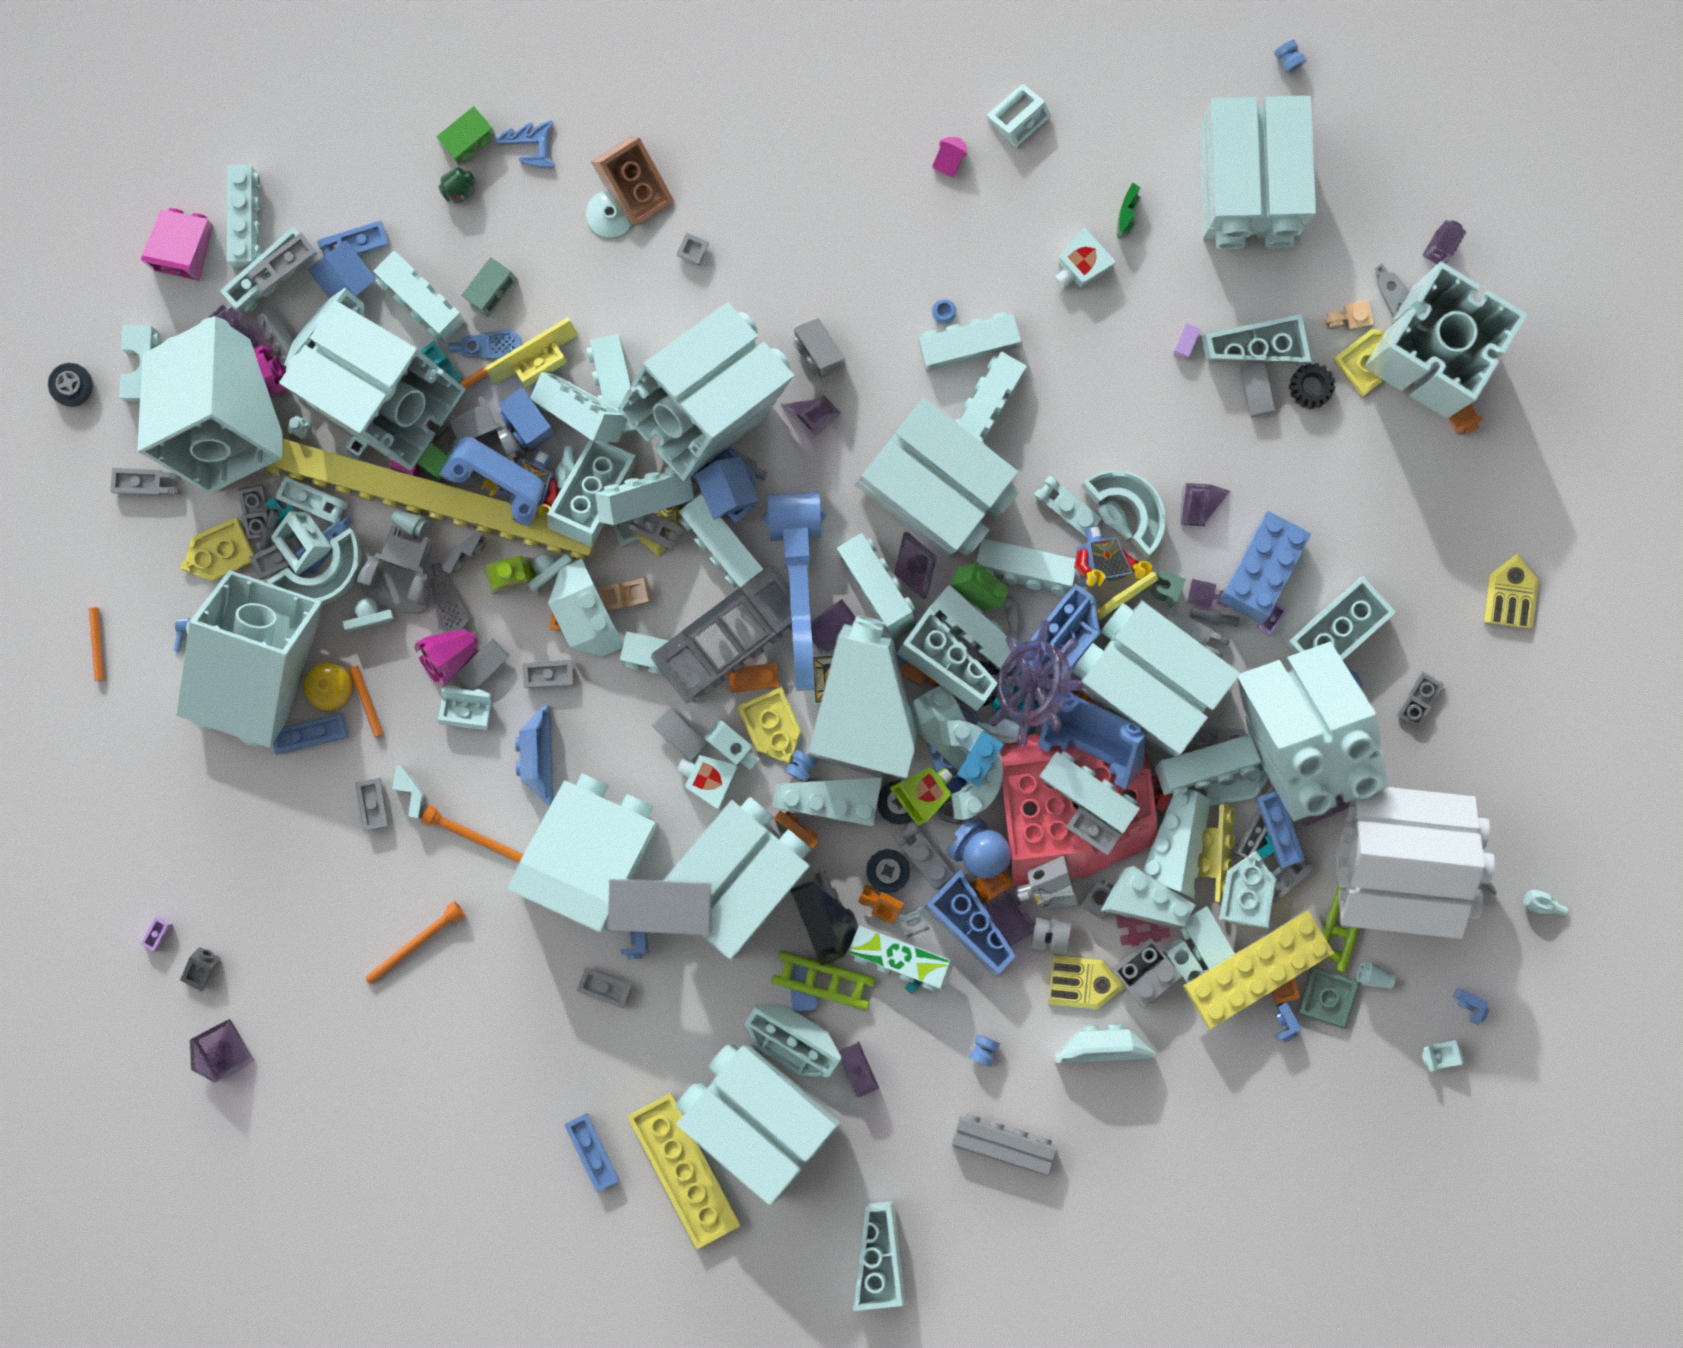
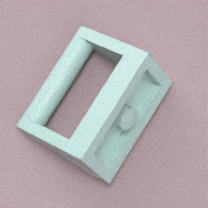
M1024 84L1019 86L987 115L988 120L1014 147L1020 145L1051 117L1045 101ZM1023 96L1031 102L1008 125L998 119Z
M289 511L271 536V539L296 574L305 571L331 549V545L308 512ZM291 532L296 534L306 549L299 560L283 539Z

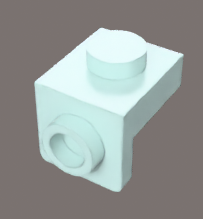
M1458 1039L1433 1043L1424 1047L1422 1058L1430 1072L1464 1064Z

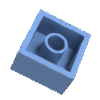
M520 388L498 404L502 410L498 414L509 429L513 427L516 429L513 435L524 449L529 447L533 452L556 435L523 388Z

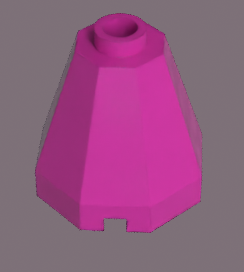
M264 345L256 348L254 352L269 396H279L289 392L287 388L279 383L286 371L278 357H272L273 349Z
M465 629L424 637L416 642L414 648L416 653L421 650L420 663L434 682L440 680L438 686L442 688L453 680L460 669L475 654L478 640L471 631L467 632Z

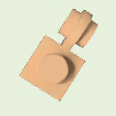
M1369 300L1345 305V315H1342L1341 311H1334L1328 313L1325 319L1326 325H1329L1330 329L1344 326L1345 321H1347L1348 330L1374 325Z

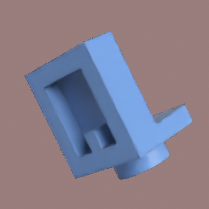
M630 931L631 944H635V949H622L621 955L627 954V959H641L643 953H648L647 932Z
M1456 988L1453 998L1459 1000L1457 1005L1470 1011L1474 1007L1475 1009L1469 1021L1479 1025L1480 1021L1483 1022L1488 1015L1489 1008H1487L1489 1002Z
M1287 1002L1279 1003L1275 1006L1278 1012L1274 1014L1280 1025H1286L1287 1028L1275 1034V1037L1279 1041L1283 1039L1284 1042H1287L1298 1036L1297 1031L1301 1027Z

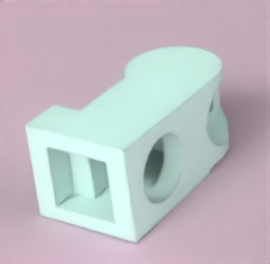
M1181 938L1161 950L1181 974L1185 984L1204 973L1189 947Z

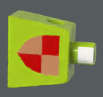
M521 555L485 566V574L491 594L526 585L535 578L530 558Z
M928 767L893 785L890 789L917 826L930 820L950 797L951 793L946 784L953 777L946 768L936 773L932 767Z

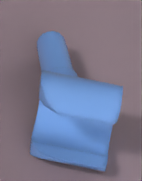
M181 618L175 622L177 636L173 651L180 652L183 632H187L186 626L190 618Z

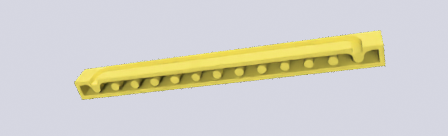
M285 439L282 440V459L265 468V471L277 475L280 474V471L289 473V478L303 481V478L313 480L312 484L326 488L327 484L336 487L335 491L349 495L350 491L360 493L359 497L365 500L382 499V504L396 508L397 504L406 506V511L420 514V511L430 513L429 517L443 521L444 517L453 520V524L467 528V524L477 526L476 530L482 533L490 534L491 531L500 533L499 537L514 541V537L524 540L523 544L537 547L538 544L547 546L546 550L553 553L561 554V550L571 553L570 557L578 560L582 558L584 561L585 557L591 558L596 544L595 541L594 545L589 547L547 528L546 514H541L539 519H537L536 511L529 526H522L512 520L511 505L508 502Z

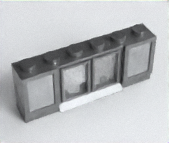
M767 567L654 651L651 655V660L686 704L692 700L694 703H697L706 696L705 690L711 686L714 689L726 680L724 678L725 675L731 671L733 674L737 673L745 666L743 662L749 657L752 659L757 658L765 651L762 647L769 642L774 645L783 638L782 632L789 628L792 631L790 592L770 567Z

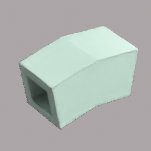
M353 435L345 449L361 458L368 445ZM356 442L361 445L357 452L352 449Z

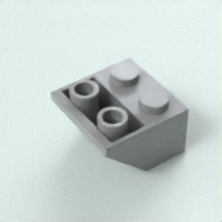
M819 318L794 328L793 344L800 355L803 353L806 355V364L813 375L818 373L819 377L823 378L845 364V357Z
M1151 937L1112 968L1123 986L1142 1008L1182 977Z

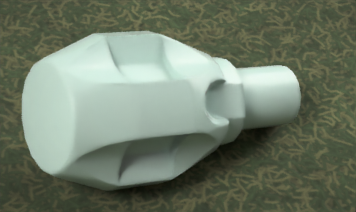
M295 416L289 421L287 429L292 437L303 440L309 437L312 425L308 419Z
M564 447L563 458H561V462L556 468L555 480L559 490L562 489L576 464L573 459L574 447Z
M1109 499L1098 507L1099 515L1107 526L1120 532L1125 540L1133 536V533L1127 527L1128 523L1126 522L1125 512L1118 503Z
M1001 719L990 723L977 722L978 727L1002 743L1018 742L1021 725L1012 720Z
M1529 890L1524 896V906L1535 913L1558 914L1563 917L1568 913L1567 907L1559 905L1550 894Z

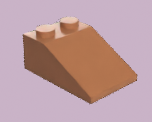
M629 137L591 161L602 183L633 226L640 224L674 202L640 137Z

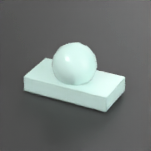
M548 554L537 556L533 562V570L537 576L527 583L536 596L540 595L555 583L559 569L573 562L567 554L558 561H555Z
M362 598L355 606V614L358 618L343 621V625L346 631L352 633L395 622L396 616L395 612L391 609L379 612V606L374 599Z

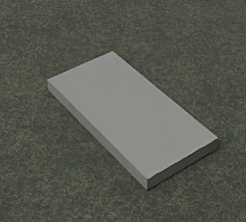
M609 879L608 930L709 935L712 883Z

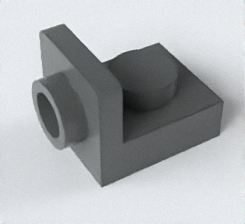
M199 947L189 957L180 981L202 992L206 988L213 969L221 958L212 951Z

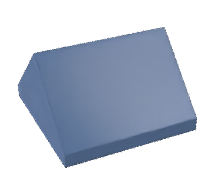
M347 240L307 269L329 298L344 288L356 296L376 280L375 276Z
M741 456L718 460L695 474L713 520L759 502Z

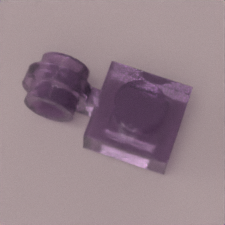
M1196 579L1191 580L1186 604L1211 609L1213 600H1216L1218 606L1231 608L1219 601L1224 590H1220L1219 594H1214L1216 584Z

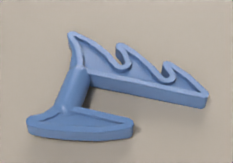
M551 120L540 124L530 133L529 131L533 127L532 122L524 125L513 136L514 129L510 128L495 140L497 145L538 143L539 156L519 157V161L535 167H555L548 157V135L553 126Z

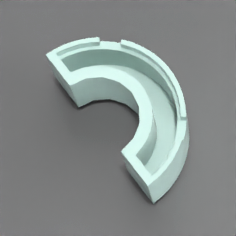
M1104 471L1084 481L1081 487L1096 504L1108 499H1118L1125 501L1133 508L1137 515L1138 526L1130 542L1147 559L1160 543L1165 529V509L1161 497L1155 488L1141 476L1128 471Z
M349 528L330 540L333 549V560L329 568L322 575L315 578H302L287 567L267 580V582L322 601V605L335 602L351 590L362 569L363 550L356 531Z
M939 721L942 745L953 746L961 750L966 757L981 732L984 731L980 727L965 721ZM1000 753L980 787L967 781L960 791L951 794L955 819L964 820L976 816L985 810L995 799L1003 776Z

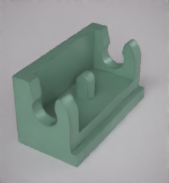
M490 257L461 296L489 317L516 282L517 278L508 268Z
M1160 570L1156 574L1159 579L1156 584L1161 585L1156 587V590L1160 594L1154 591L1151 594L1154 598L1168 603L1167 606L1173 607L1178 602L1186 579Z

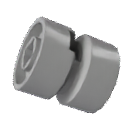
M1036 917L1031 938V949L1045 951L1047 948H1050L1051 952L1066 954L1071 923L1056 921L1054 924H1051L1050 919ZM1046 933H1051L1050 939L1045 937Z

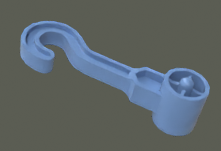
M819 492L767 495L768 511L764 513L763 521L769 525L770 541L784 540L785 566L790 582L796 691L815 690L808 588V571L810 568L809 539L822 538L821 522L825 520L827 514L823 508H820Z

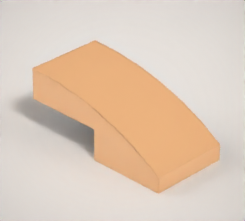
M647 578L597 588L607 611L652 602Z

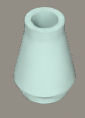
M396 509L391 518V522L397 524L413 538H423L430 525L425 516L405 512L400 509Z
M1368 962L1367 964L1361 963L1357 971L1356 980L1361 982L1362 986L1392 989L1396 976Z

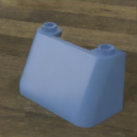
M471 437L460 439L439 471L438 476L447 481L451 480L457 483L467 480L472 471H476L513 494L508 501L511 505L512 520L522 526H529L544 492L542 480Z
M1067 691L1059 692L1049 700L1038 747L1047 752L1051 750L1052 746L1056 745L1061 746V750L1064 751L1070 745L1111 764L1109 773H1116L1115 784L1126 789L1141 772L1144 765L1145 731L1138 724L1123 719Z

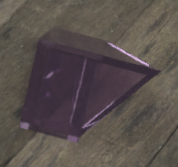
M825 395L820 399L781 404L813 439L841 413Z
M1186 483L1182 487L1180 525L1205 526L1206 521L1229 494L1230 490L1211 484Z

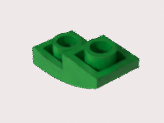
M1133 182L1126 193L1119 211L1116 236L1119 238L1122 237L1124 232L1129 234L1136 224L1133 220L1136 212L1129 209V207L1134 209L1141 198L1138 195L1141 187Z

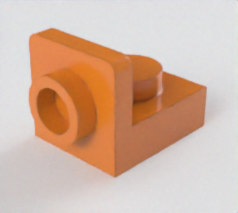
M1470 403L1448 419L1457 434L1463 431L1469 434L1479 428L1478 423L1483 420V417L1476 414Z
M1004 871L995 878H978L969 885L977 894L981 904H984L1014 884Z

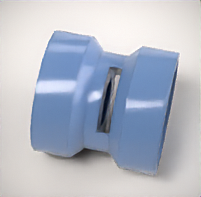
M1294 39L1286 42L1274 51L1276 58L1282 61V68L1286 74L1298 69L1307 61L1304 54L1298 51V44Z
M795 750L793 754L794 760L792 764L788 765L785 772L807 782L810 777L809 771L812 767H815L817 759L799 750Z
M977 1034L975 1039L976 1046L971 1051L969 1058L992 1067L994 1061L993 1054L998 1050L1000 1043ZM980 1047H983V1048L988 1049V1050H990V1051H989V1052H988V1051H985V1050H983V1049H980Z

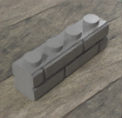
M969 1113L966 1114V1117H959L951 1143L953 1147L1048 1176L1056 1151V1147L1051 1145V1139L1038 1136L1037 1140L1027 1137L1028 1132L1014 1128V1131L1010 1132L1004 1130L1005 1125L990 1121L988 1125L980 1122L981 1117Z

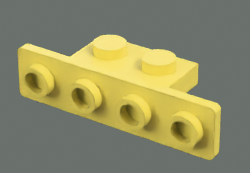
M566 318L488 365L485 369L496 385L517 373L526 388L538 381L541 372L551 373L567 363L558 347L578 336V333L570 319Z
M1231 804L1219 805L1218 828H1206V831H1203L1201 841L1203 849L1202 853H1199L1197 864L1199 868L1198 877L1216 878V903H1222L1227 870L1234 866L1231 857L1235 844L1233 824L1236 820L1234 806Z

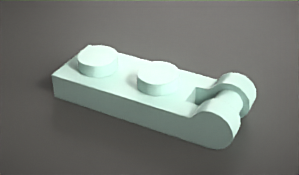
M284 476L275 496V499L333 524H340L342 520L340 518L343 509L346 510L349 504ZM328 503L334 505L331 514L325 512Z
M1048 476L1044 481L1045 485L1041 490L1038 489L1034 496L1087 538L1085 530L1096 527L1102 518L1061 486L1053 477ZM1053 490L1059 494L1054 501L1049 498V494Z

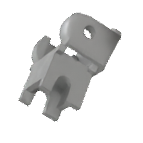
M482 396L478 398L481 406L456 417L452 414V411L448 415L457 440L453 441V446L460 439L471 437L510 461H519L521 458L526 459L525 452L507 425L501 426L499 422L495 423L487 402ZM473 470L469 478L461 483L465 486H481L486 477Z
M391 525L382 553H376L374 557L369 556L368 561L364 564L358 575L357 582L361 584V589L367 597L374 599L382 606L406 613L424 612L429 606L432 578L428 576V572L424 571L434 542L425 536L422 544L401 538L402 531Z

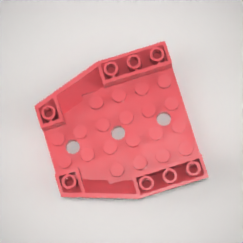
M1041 733L1019 736L1018 742L1004 743L1000 751L1003 765L1001 784L1011 850L1010 866L1013 886L1030 884L1027 874L1029 869L1064 856L1071 879L1088 877L1153 846L1157 836V817L1151 770L1146 750L1141 772L1124 789L1115 784L1116 773H1109L1111 764L1071 745L1066 751L1061 750V746L1057 745L1052 746L1049 752L1039 748L1038 743ZM1064 751L1075 759L1073 763L1078 767L1082 768L1084 765L1096 773L1094 778L1100 782H1103L1105 779L1116 787L1115 792L1122 796L1125 790H1131L1135 794V800L1137 801L1135 806L1140 809L1107 856L1065 828L1077 809L1073 807L1072 800L1038 778L1056 752L1061 754ZM1028 801L1035 803L1037 806V811L1033 816H1028L1023 812V805Z

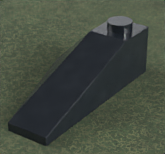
M814 880L790 889L821 966L833 963L837 959L844 957L859 926L853 911L849 908L846 909L838 899L832 898L829 892Z

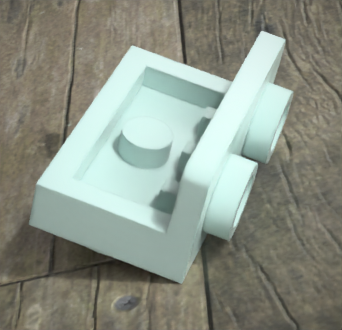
M456 686L442 687V701L438 715V724L487 730L492 708L490 693L479 689L474 691L463 690Z

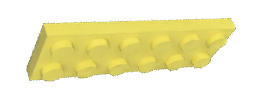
M1309 910L1186 983L1183 985V988L1206 1027L1212 1029L1334 954Z
M672 1092L629 1114L627 1118L697 1250L740 1227L741 1224L701 1147L676 1125L684 1115L675 1107L677 1102Z

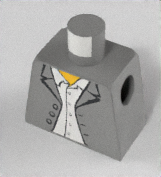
M1064 856L1029 869L1027 874L1030 884L1016 887L1020 902L1034 898L1039 910L1078 905L1075 889Z

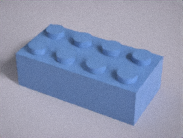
M1267 511L1261 518L1219 601L1263 624L1274 608L1311 533Z

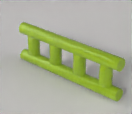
M1337 887L1322 934L1328 944L1332 935L1346 939L1342 953L1333 951L1334 954L1326 958L1338 963L1337 971L1346 973L1360 928L1350 927L1348 930L1335 925L1340 912L1339 890H1346V888Z
M782 950L779 951L778 960L784 961L781 976L773 974L771 984L861 1010H867L869 1001L861 998L865 985L872 987L875 977L831 964L821 966L817 960ZM794 964L808 968L805 983L790 979ZM818 971L832 975L828 989L814 986ZM841 978L856 982L852 996L838 993Z

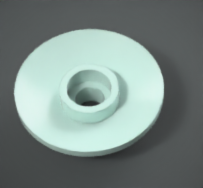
M608 190L596 194L590 200L586 210V217L590 228L596 234L605 238H616L622 236L631 228L632 223ZM608 208H612L614 213L608 216L605 214V211Z

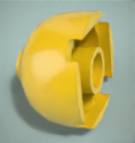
M331 662L320 663L309 669L303 681V691L306 699L311 705L324 711L338 710L346 705L350 700L349 698L354 687L349 672L337 663Z

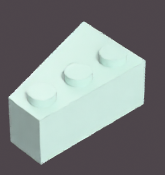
M1132 866L1123 868L1101 911L1177 928L1185 925L1195 904Z

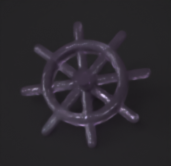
M1048 620L1041 621L1037 640L1028 641L1019 646L1015 637L1012 635L1007 636L1006 643L1011 653L1004 661L999 675H991L998 683L997 698L1001 708L990 718L989 724L997 726L1006 716L1020 723L1017 736V744L1019 746L1026 744L1030 726L1040 725L1049 721L1054 731H1060L1062 724L1056 714L1065 703L1069 690L1080 691L1084 687L1082 681L1071 680V668L1067 658L1079 645L1078 640L1075 638L1070 639L1061 649L1048 643L1047 638L1050 629V622ZM1044 653H1046L1050 660L1042 667ZM1034 656L1032 667H1030L1027 660ZM1019 669H1021L1022 673L1019 677H1016ZM1054 670V679H1050L1048 675ZM1014 686L1020 688L1015 694H1013ZM1025 698L1023 711L1021 712L1017 705ZM1036 698L1040 707L1033 711Z

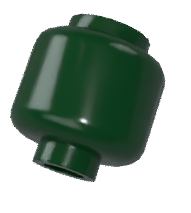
M457 167L440 178V185L438 187L447 202L452 201L457 204L474 194L476 180L469 170L465 172L462 168Z

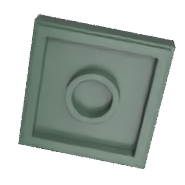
M1311 967L1297 1014L1346 1029L1360 982Z

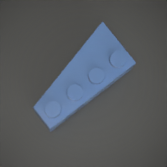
M960 869L923 908L986 969L996 976L1014 959L1015 954L990 918L991 916L979 901L977 894L969 885Z

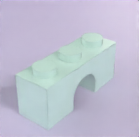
M122 325L121 350L126 354H137L140 357V365L135 372L120 374L119 398L125 402H140L143 354L160 345V334L152 326Z

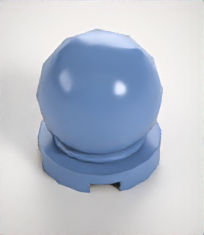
M977 816L975 821L970 818L962 824L954 834L958 837L954 845H948V856L956 862L963 860L965 867L970 873L979 878H995L1002 874L1011 859L1010 846L1003 835L994 830H987V823L979 816Z

